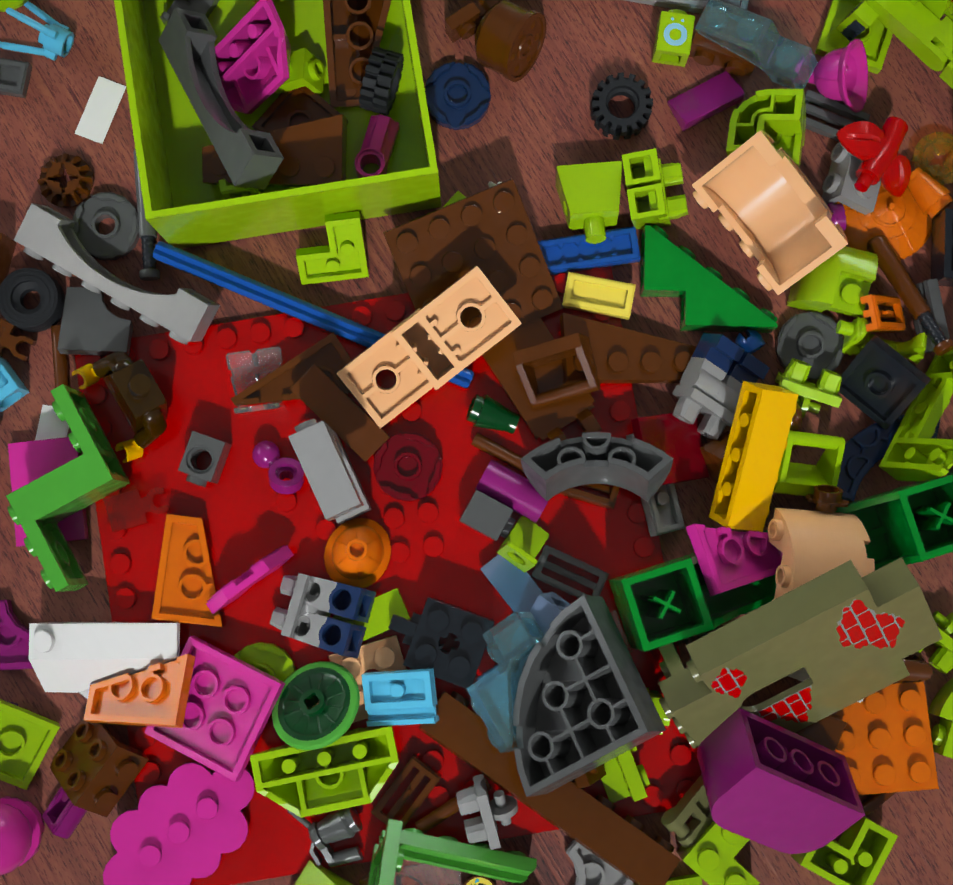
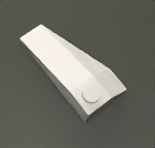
M29 623V661L45 692H83L90 689L92 684L126 673L133 674L148 669V666L157 663L164 664L180 656V623Z

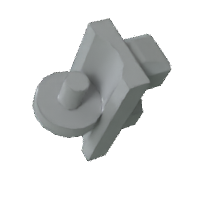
M484 775L473 776V787L456 792L461 816L479 811L481 813V816L464 820L468 842L472 844L488 840L491 850L501 848L496 821H501L503 826L511 824V817L518 812L517 800L513 796L505 795L504 791L497 790L493 794L494 799L490 801Z

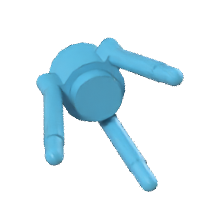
M29 1L24 6L48 24L43 25L10 7L6 8L7 14L40 31L38 42L43 44V48L1 41L0 48L45 56L53 61L57 59L58 55L61 57L68 55L74 43V33L70 31L69 27L59 23Z

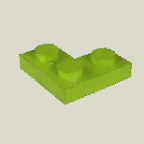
M360 211L325 215L329 245L296 249L301 285L369 277Z

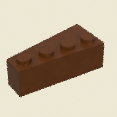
M343 114L268 131L284 159L267 186H312L346 180L347 118ZM214 146L202 147L203 183L219 185V180L226 179L229 185H233Z

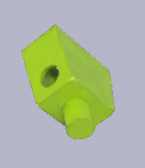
M622 161L557 166L556 189L567 225L572 230L584 229L587 243L597 244L605 241V227L617 225Z

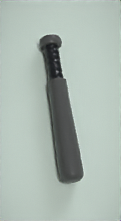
M134 149L138 227L143 255V269L140 270L139 277L144 281H154L160 279V271L156 269V259L153 257L157 231L145 218L136 149Z

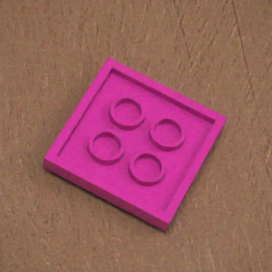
M189 636L180 655L190 654L195 656L183 728L147 726L144 733L236 782L241 779L250 760V755H252L285 682L196 636Z

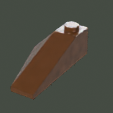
M323 0L330 105L333 108L360 105V89L363 86L362 80L366 73L365 68L369 63L372 50L375 47H380L391 0Z

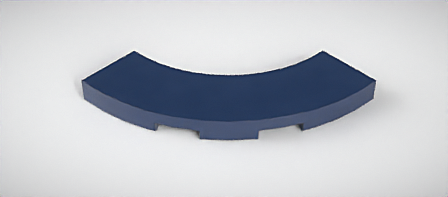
M900 415L887 430L874 423L859 431L845 443L837 487L843 489V500L854 501L861 481L874 464L884 457L905 415ZM940 420L935 428V433L932 436V438L937 439Z

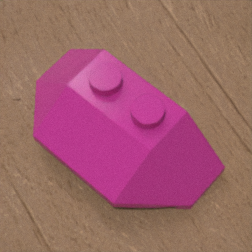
M259 0L215 47L218 71L226 96L234 111L244 114H252L289 78L291 45L272 0Z

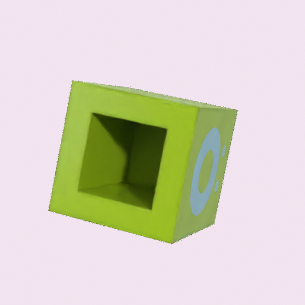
M679 9L661 11L657 23L652 62L685 67L690 55L695 22L694 15H687L685 11Z

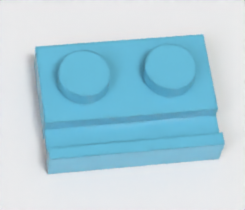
M434 668L366 672L361 675L365 711L368 713L367 727L434 724L439 721V715H437L436 711L437 694Z

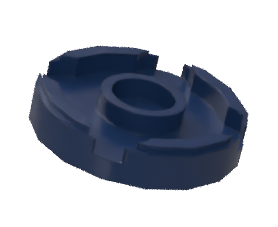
M455 62L445 63L436 68L426 82L425 94L428 112L431 118L442 127L453 130L468 129L479 123L488 112L491 101L490 85L483 72L472 64L465 62L464 64H455Z

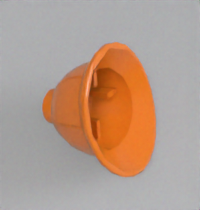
M355 518L341 524L332 533L325 547L324 561L330 578L334 582L359 588H366L375 583L383 575L390 561L391 544L388 534L376 521L367 518Z

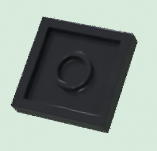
M874 335L842 373L839 393L883 429L887 430L932 379L877 335Z

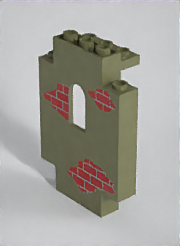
M902 557L862 578L852 561L849 560L686 645L692 660L686 662L688 666L686 669L674 643L658 647L664 659L659 665L666 677L665 680L658 683L664 697L659 699V702L666 716L669 719H673L677 729L681 734H685L693 749L699 747L701 742L738 708L796 733L909 676L910 674L903 659L941 640L942 636L920 585ZM802 668H805L810 676L809 679L760 704L742 706L743 701L751 694Z

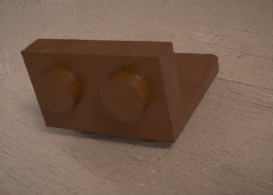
M82 720L78 723L73 734L62 749L54 756L50 769L74 806L107 818L149 759L143 751L117 741L105 724L90 723Z

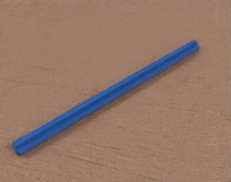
M159 241L153 251V257L158 261L326 331L334 332L338 336L367 348L386 335L165 242ZM464 368L450 379L449 382L463 388H468L473 379L474 372Z

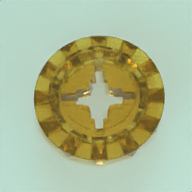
M934 132L926 135L914 147L915 150L911 161L914 162L915 168L920 167L942 185L953 183V135L946 132ZM933 152L937 156L949 153V156L942 163L944 168L940 164L935 166L929 165L935 157Z

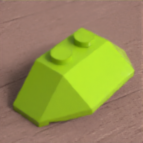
M392 726L348 730L332 744L316 750H300L284 744L250 755L256 792L264 797H268L300 818L372 803L399 762Z

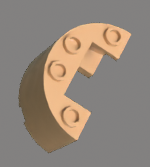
M760 130L693 183L692 186L695 191L692 194L703 209L709 207L713 213L717 209L721 212L718 218L728 231L734 229L742 239L739 241V245L749 258L755 256L759 261L757 269L760 273L757 274V278L767 291L773 289L777 295H780L848 245V240L842 227L838 223L834 225L831 221L832 211L805 174L782 147L779 150L775 149L772 145L775 141L770 135Z
M775 508L774 517L768 525L769 542L780 550L783 555L781 565L777 567L775 573L777 586L774 599L849 560L852 561L861 578L875 571L874 559L867 558L865 544L868 545L871 542L863 523L856 515Z

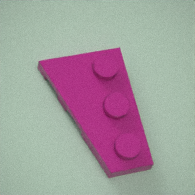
M695 523L686 527L710 596L773 576L776 573L777 567L781 565L783 553L769 542L767 532L751 530L740 532L732 531L731 528L727 527L708 528L703 524Z

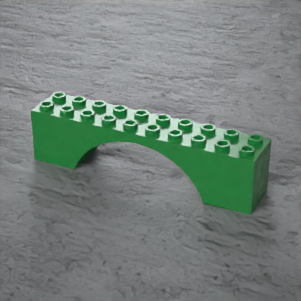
M948 473L945 476L932 480L917 481L851 502L848 507H837L836 513L854 514L863 523L871 541L868 545L865 544L867 558L874 559L875 571L901 557L906 565L953 552V473ZM695 553L608 580L629 646L643 652L713 630L735 617L755 610L774 600L777 586L775 575L710 596Z

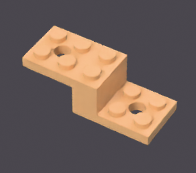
M476 266L422 309H417L337 372V375L381 429L433 387L437 390L522 323L480 268ZM473 306L478 308L481 312L479 324L474 327L463 325L460 319L461 312L467 307ZM384 369L391 370L396 375L397 381L395 385L388 389L380 387L376 382L377 374Z

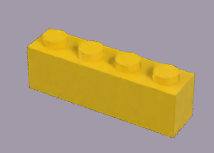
M743 381L709 518L727 528L763 532L770 512L773 491L778 481V472L783 453L787 447V438L792 418L796 412L799 394L779 386Z

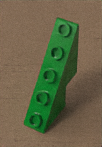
M657 225L644 226L641 232L640 297H681L680 331L745 332V330L751 329L758 333H771L778 327V323H776L778 319L773 313L765 308L759 310L749 302L750 297L743 290L737 287L732 289L722 281V275L710 266L704 268L695 261L696 256L688 248L682 245L677 247L669 241L668 234Z

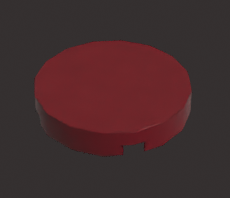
M412 432L399 433L389 438L376 452L373 465L376 481L382 490L396 500L409 502L422 499L434 491L441 479L443 468L440 452L433 442L421 434Z

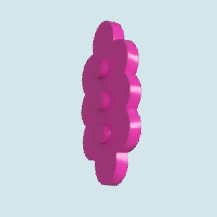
M189 762L177 767L170 775L167 784H157L146 789L140 797L138 809H129L120 814L112 824L110 838L117 854L105 866L103 872L104 885H191L193 878H206L212 875L220 865L222 853L235 851L247 839L249 821L242 809L251 801L256 789L251 771L245 768L241 779L234 782L216 771L212 773L203 764Z

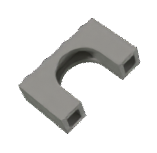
M310 419L295 427L296 433L288 437L325 519L328 521L336 519L338 524H343L348 520L371 511L372 508L336 432L324 421L317 423L315 419Z

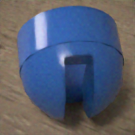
M751 329L745 330L747 339L741 333L735 339V344L743 348L744 352L750 354L766 345L762 336L757 331Z

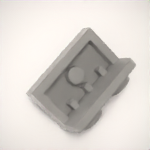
M839 142L831 152L832 162L828 176L822 185V198L826 204L840 202L864 215L872 213L877 201L881 179L876 185H870L866 192L858 191L854 186L858 179L856 171L863 160L853 156Z

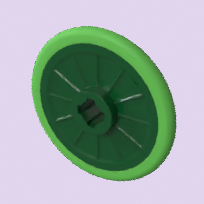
M314 662L297 669L284 681L285 685L272 710V721L278 736L286 744L300 750H316L332 744L350 728L358 712L360 694L355 678L346 668L334 662Z

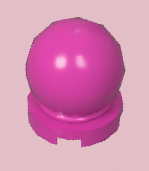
M11 796L0 798V876L14 871L38 852L42 832H44L45 827L41 813L31 802L10 798Z

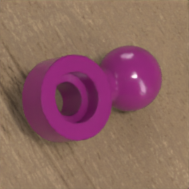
M271 441L259 442L254 447L252 452L253 460L259 467L269 468V484L274 491L280 494H292L302 487L304 483V470L300 462L292 458H280L279 448ZM284 478H289V479H291V480L284 481V480H282V479H284Z

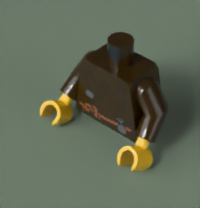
M114 352L93 364L88 363L74 370L72 376L80 374L84 379V384L79 386V389H85L97 383L100 377L103 378L134 431L133 439L120 442L115 446L116 452L123 449L126 451V459L122 462L126 463L142 457L143 448L148 447L164 433L167 427V401L144 361L140 359L134 362L126 353Z

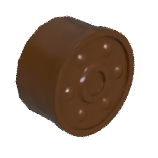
M501 1L492 7L479 23L475 35L477 61L482 66L503 75L512 82L521 80L531 70L541 52L546 35L545 16L540 12L526 9L511 1Z

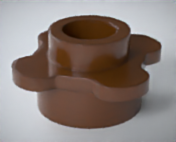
M833 485L814 486L813 494L806 495L805 499L815 503L816 510L827 513L836 512L837 507H848L849 501L842 499L843 489Z

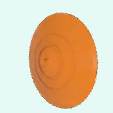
M881 182L874 212L867 215L843 204L846 215V230H844V233L848 240V246L869 252L867 249L868 241L877 235H883L899 259L902 260L917 252L926 243L932 232L933 218L927 213L923 215L908 187L901 197H894L884 188Z

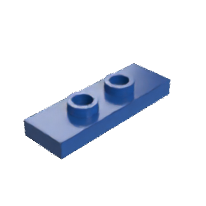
M634 226L606 230V240L597 244L587 243L585 234L538 241L551 275L589 270L595 267L602 268L635 263L641 260L636 227Z

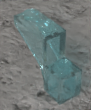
M721 0L708 1L695 27V30L700 35L753 63L763 70L772 82L789 89H804L818 63L811 47L780 36L773 20Z
M514 612L482 634L487 643L486 649L489 656L499 666L466 688L471 697L473 710L481 716L488 729L487 735L490 742L500 753L514 751L517 748L516 726H513V708L518 682L530 652L536 642H541L544 637L531 612Z

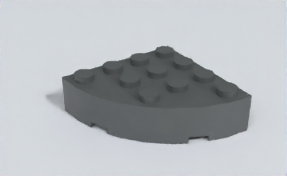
M583 595L559 613L549 624L551 627L545 633L541 642H536L519 679L513 708V726H516L517 748L514 749L518 774L526 797L548 794L666 731L605 600L601 596Z

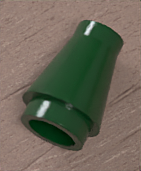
M475 394L466 416V420L473 422L474 427L506 431L511 434L514 433L520 418L519 414L512 412L486 394L483 397Z

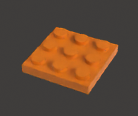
M924 681L891 684L865 697L861 703L855 702L830 715L847 723L835 752L846 757L858 795L939 789Z

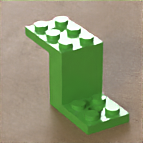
M62 384L51 390L55 399L52 402V407L61 421L66 420L72 431L68 434L69 440L77 452L82 451L83 454L6 495L10 506L7 507L10 517L17 525L21 524L27 536L24 538V543L30 554L38 557L43 567L40 571L46 585L50 589L54 588L55 592L77 591L89 584L57 523L130 484L84 393Z

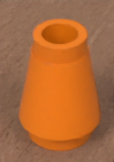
M920 167L911 172L907 187L923 215L927 213L931 218H934L953 202V198L949 195L951 191Z

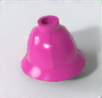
M853 39L846 47L830 51L818 63H811L807 74L808 83L815 84L820 94L826 98L844 102L855 113L860 112L864 108L868 91L867 56L863 42L860 39Z

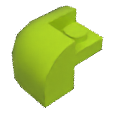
M764 89L755 91L756 95L745 100L737 109L734 108L729 124L726 147L727 156L757 132L763 130L775 141L772 144L775 149L779 150L782 147L800 168L802 146L805 143L806 132L804 89Z
M845 246L791 286L786 306L808 312L822 313L825 310L855 318L857 316L862 317L866 305L861 304L860 297L869 295L871 283L876 280L878 270L877 254Z

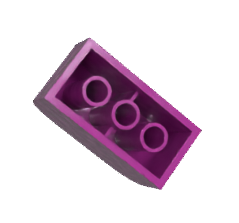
M738 708L709 734L697 749V758L713 821L723 829L774 850L788 854H801L817 850L830 843L865 816L844 755L744 709Z

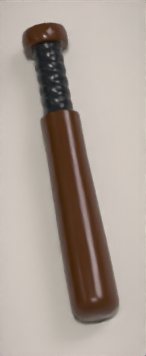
M877 235L870 239L867 243L868 251L877 254L879 268L900 296L913 318L919 320L932 343L935 344L933 348L934 353L937 356H942L953 349V340L951 338L947 339L944 336L941 328L930 313V307L888 240L883 235Z

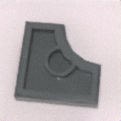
M67 287L57 347L59 353L108 356L114 352H124L129 356L133 332L131 320L118 318L109 312L105 306L104 293L102 291L98 294L85 287Z

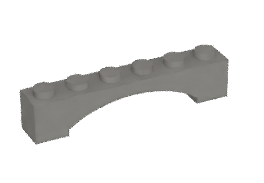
M31 203L14 238V241L25 247L23 252L38 260H43V258L54 263L52 268L65 276L72 277L73 274L82 279L81 285L92 292L100 294L102 291L112 297L110 302L117 307L128 311L132 308L141 314L140 320L153 327L161 325L170 330L168 335L180 343L188 344V342H200L203 340L220 307L219 304L190 288H179L176 294L165 295L143 290L121 280L100 265L84 248L73 230L76 222L48 206Z

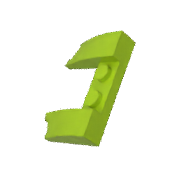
M953 349L942 356L935 354L925 374L932 380L911 402L879 465L882 470L897 481L932 480L947 475L948 470L953 466V439L932 438L935 428L944 410L949 405L953 394Z

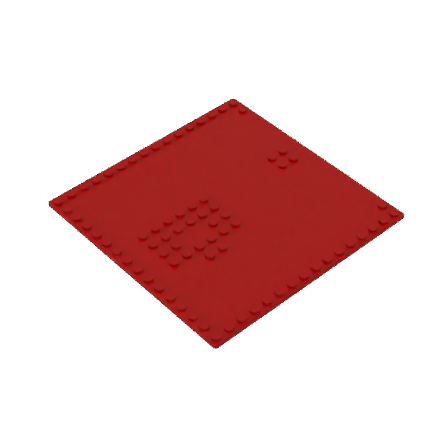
M611 266L595 267L589 270L573 272L614 280ZM568 273L551 275L561 302H563ZM408 293L321 307L383 334H387L415 312ZM563 308L541 318L554 339L561 338L560 316L562 313L622 327L620 318ZM286 313L210 325L203 340L200 342L183 344L168 335L169 332L132 338L129 357L134 362L140 359L144 361L167 401L166 430L148 447L143 448L142 457L123 463L122 461L126 459L125 449L117 452L115 450L116 444L133 439L135 433L103 378L100 377L97 383L85 389H79L80 392L84 393L130 481V484L95 502L112 622H173L151 619L166 514L202 518L216 592L230 581L240 577L260 559L283 545H287L294 555L279 569L252 585L238 599L220 609L222 627L175 622L180 623V655L189 636H196L233 656L248 645L258 642L273 643L286 650L293 659L296 670L314 662H330L329 655L334 654L333 652L281 635L282 631L270 625V620L276 607L287 610L289 608L292 596L281 594L280 591L283 576H298V573L333 581L325 567L324 553L328 539L341 524H338L336 519L331 521L325 519L305 473L304 483L297 492L280 494L274 491L269 484V468L259 467L255 464L252 457L253 449L259 442L271 441L279 448L280 458H292L299 462L288 436L296 433L295 427L305 421L315 419L318 423L322 420L301 399L235 406L231 398L332 333ZM336 335L351 360H354L368 349L365 346ZM74 355L76 369L88 363L93 364L106 356ZM481 355L466 367L474 372L473 379L468 388H463L449 381L437 390L433 387L382 427L390 438L403 432L421 434L431 440L440 452L443 464L441 479L434 491L426 497L409 502L396 500L386 494L377 483L373 470L376 452L365 462L341 438L340 440L372 508L371 511L356 518H367L376 521L388 534L391 544V555L387 569L375 583L363 589L376 592L375 597L398 588L410 618L413 612L421 615L427 598L432 597L495 621L471 689L469 690L435 677L436 694L438 700L443 692L449 695L452 691L459 693L470 702L467 708L478 716L483 711L499 722L497 729L508 736L510 732L514 733V731L477 680L481 674L509 657L516 645L514 642L515 637L523 624L480 570V568L498 555L496 552L506 538L500 535L498 540L494 541L461 523L460 519L491 459L527 478L525 473L471 445L477 433L522 457L549 441L547 438L543 441L541 438L536 440L521 416L513 434L506 431L474 427L473 422L466 420L469 406L475 394L482 397L486 394L512 412L519 414ZM388 369L379 371L376 376L377 384L385 389L393 387L397 381L395 373ZM77 374L78 385L81 386L84 384V379L80 374ZM600 383V390L590 393L595 401L593 403L595 408L590 410V412L602 428L600 432L611 433V437L626 439L627 435L634 434L631 420L638 418L632 383ZM348 393L347 395L371 418L352 393ZM576 420L560 429L567 439L582 437V433H584ZM192 431L232 445L218 484L208 481L206 487L186 481L188 474L178 471ZM203 452L198 456L196 463L200 470H205L210 466L212 461L210 453ZM284 478V479H282V480L288 481V480H291V479H289V478ZM581 486L572 487L607 499L610 496ZM619 488L615 507L610 510L561 494L553 496L549 499L541 516L535 523L549 533V538L545 544L609 573L599 596L604 598L645 687H649V690L658 691L664 697L658 684L666 679L659 665L660 662L664 661L659 648L645 652L630 648L608 581L664 563L659 535L650 537L641 497L624 488ZM513 511L510 517L516 520L514 525L521 515ZM545 544L543 545V547L541 548V550L539 551V553H538L537 556L535 557V559H536L537 561H538V559H539V557H540V555H541V553H542V550H543ZM550 554L548 555L547 561L592 582H598V576ZM535 566L527 571L530 577L533 570L535 569ZM545 567L541 571L542 574L585 594L592 595L594 591ZM531 577L543 593L554 592L569 604L579 599ZM388 630L362 642V645L397 635L404 661L410 645L402 643L405 634L394 630ZM449 633L447 638L440 637L439 643L444 644L442 649L450 652L452 647L458 648L460 642L455 641L457 636ZM678 641L673 642L680 656ZM369 669V670H367L366 672H380V671H378V670H376V669ZM272 713L252 754L286 744L278 736L274 728ZM368 718L352 723L348 730L366 728ZM672 718L670 719L669 726H664L666 731L663 732V735L658 734L636 746L637 751L632 752L636 766L643 765L650 785L644 787L648 796L644 799L634 802L631 796L613 803L616 805L613 811L622 818H625L627 815L635 817L664 812L674 808L701 775L697 758V747L694 749L691 747L685 734L679 732ZM420 724L392 726L399 758L398 764L372 803L355 806L363 829L352 838L329 843L334 852L358 846L363 854V859L335 867L370 862L372 860L374 845L379 844V836L382 830L386 831L387 825L375 817L371 811L414 754L423 763L431 766L432 770L440 773L442 777L403 830L406 828L417 829L416 821L455 797L456 792L473 785V776L481 775V773L419 730ZM127 725L129 745L143 751L149 759L134 779L138 803L146 789L157 784H167L170 775L177 767L185 763L197 762L145 734L147 726ZM249 760L246 768L253 775L251 761ZM415 766L412 768L381 811L386 815L389 813L420 770ZM426 775L423 777L393 820L400 821L431 780ZM487 778L492 787V790L488 792L490 801L494 799L493 794L497 790H502L505 795L512 796ZM601 779L584 789L585 792L594 798L600 794L608 799ZM255 789L253 798L242 809L249 821L247 839L235 851L222 853L220 865L212 875L206 878H193L191 885H235L299 874L309 859L314 861L309 852L311 840L308 829L289 814L287 809L268 797L259 794ZM516 799L518 812L511 817V824L503 826L501 821H496L499 839L558 830L557 827L518 799ZM458 811L424 834L434 837L451 836L456 838L458 842L469 844L464 820L481 816V813L479 811L461 816L460 811ZM331 812L307 816L304 818H306L310 823L314 821L319 822ZM316 847L317 851L319 852V854H320V856H321V858H322V863H321V865H322L323 867H325L326 869L335 868V867H330V866L328 865V863H327V861L325 860L323 854H322L321 851Z

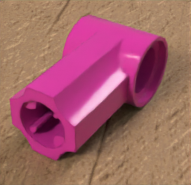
M381 114L371 115L361 150L355 157L354 165L358 178L387 174V167L400 128L399 122ZM370 163L377 164L380 167L375 173L363 171V168Z

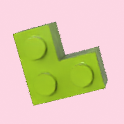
M864 816L845 830L838 842L832 840L822 848L807 853L791 854V857L801 866L835 885H873L898 836Z
M714 821L693 846L689 848L681 846L676 851L681 859L709 885L760 884L754 875L734 858L750 839L723 829Z

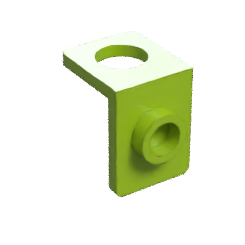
M521 516L496 553L525 573L537 564L538 561L535 557L549 538V533L528 518Z

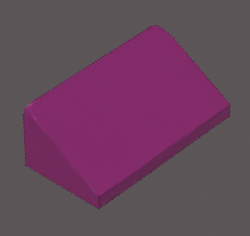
M725 71L667 101V104L682 131H685L741 102L745 92L732 76Z

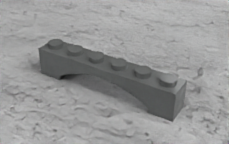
M175 8L159 38V42L233 185L241 188L265 190L284 157L270 133L250 130L232 108L218 71L215 54L217 35L206 15Z

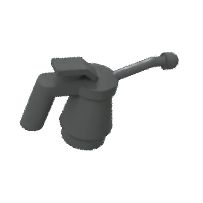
M355 807L332 811L319 822L314 821L312 823L306 818H300L288 811L289 814L308 829L311 840L309 852L317 866L321 865L322 858L316 847L321 851L330 867L363 859V854L358 846L334 852L329 844L352 838L363 829L360 816Z

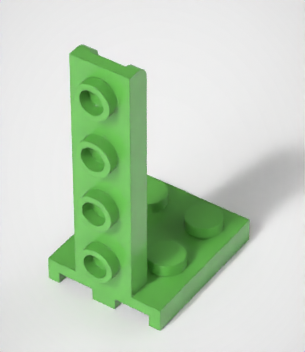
M388 819L386 831L382 830L379 836V844H375L373 848L367 885H394L395 872H400L403 859L515 884H523L536 869L537 859L526 857L520 851L503 852L491 850L489 845L483 843L471 845L458 842L456 838L451 836L434 837L425 835L421 830L415 828L402 830V821Z

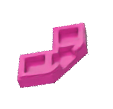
M287 545L281 546L252 565L240 577L223 586L207 601L206 605L213 614L238 599L252 585L279 569L294 554Z

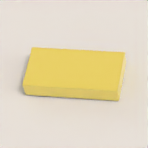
M568 272L562 305L568 309L629 320L636 284Z

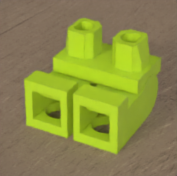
M656 148L622 155L630 216L637 230H643L645 225L671 226V220L688 215L685 194L667 197L666 187L684 184L681 163L662 164L661 159H658Z

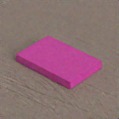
M69 437L9 443L8 453L12 492L81 456V452L75 450ZM86 508L57 523L67 542L89 539ZM14 522L16 547L26 546L24 538L27 536L21 524L17 525Z

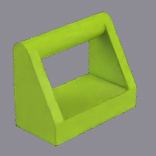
M789 430L787 447L783 453L778 472V481L773 493L806 496L813 494L814 486L816 485L837 486L845 449V439L838 436ZM793 445L825 449L816 465L790 462Z

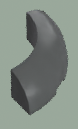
M587 432L582 433V437L563 441L557 438L547 442L522 457L521 464L529 482L546 501L572 487L586 484H607L631 491L647 502L666 480L671 471L673 458L655 446L637 438H633V441L611 437V433Z

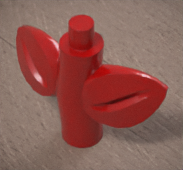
M888 117L882 129L872 122L857 121L844 126L836 133L841 145L853 156L863 160L856 171L858 179L854 186L858 191L866 192L870 185H876L881 179L884 188L892 196L901 197L910 181L911 165L908 158L898 152L908 131L907 123L901 118Z

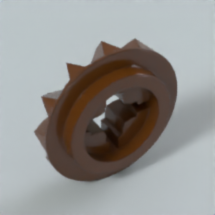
M63 152L60 156L50 157L49 162L45 166L40 167L41 174L37 181L40 185L41 194L53 205L73 207L82 203L89 196L93 187V174L89 165L79 156ZM66 169L67 174L76 179L68 181L67 187L64 190L63 186L54 180L61 178Z

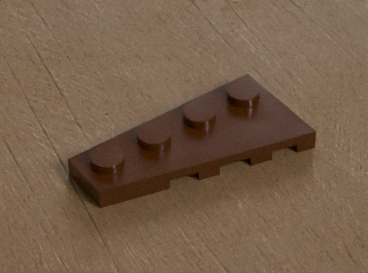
M562 313L560 316L561 337L577 332L589 337L599 383H680L681 377L697 347ZM578 355L562 359L564 384L586 380Z

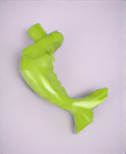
M857 316L852 322L838 321L836 333L844 335L843 354L858 355L874 336L871 332L866 331L865 325L869 324L866 318ZM925 332L905 342H894L880 338L904 358L912 360L916 364L921 359H924V351L927 344Z

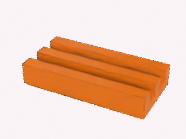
M874 294L860 297L861 304L869 306L868 310L863 311L864 318H871L872 323L865 325L867 332L896 333L905 330L906 325L899 297ZM878 306H893L894 311L879 310ZM881 319H896V322H882Z

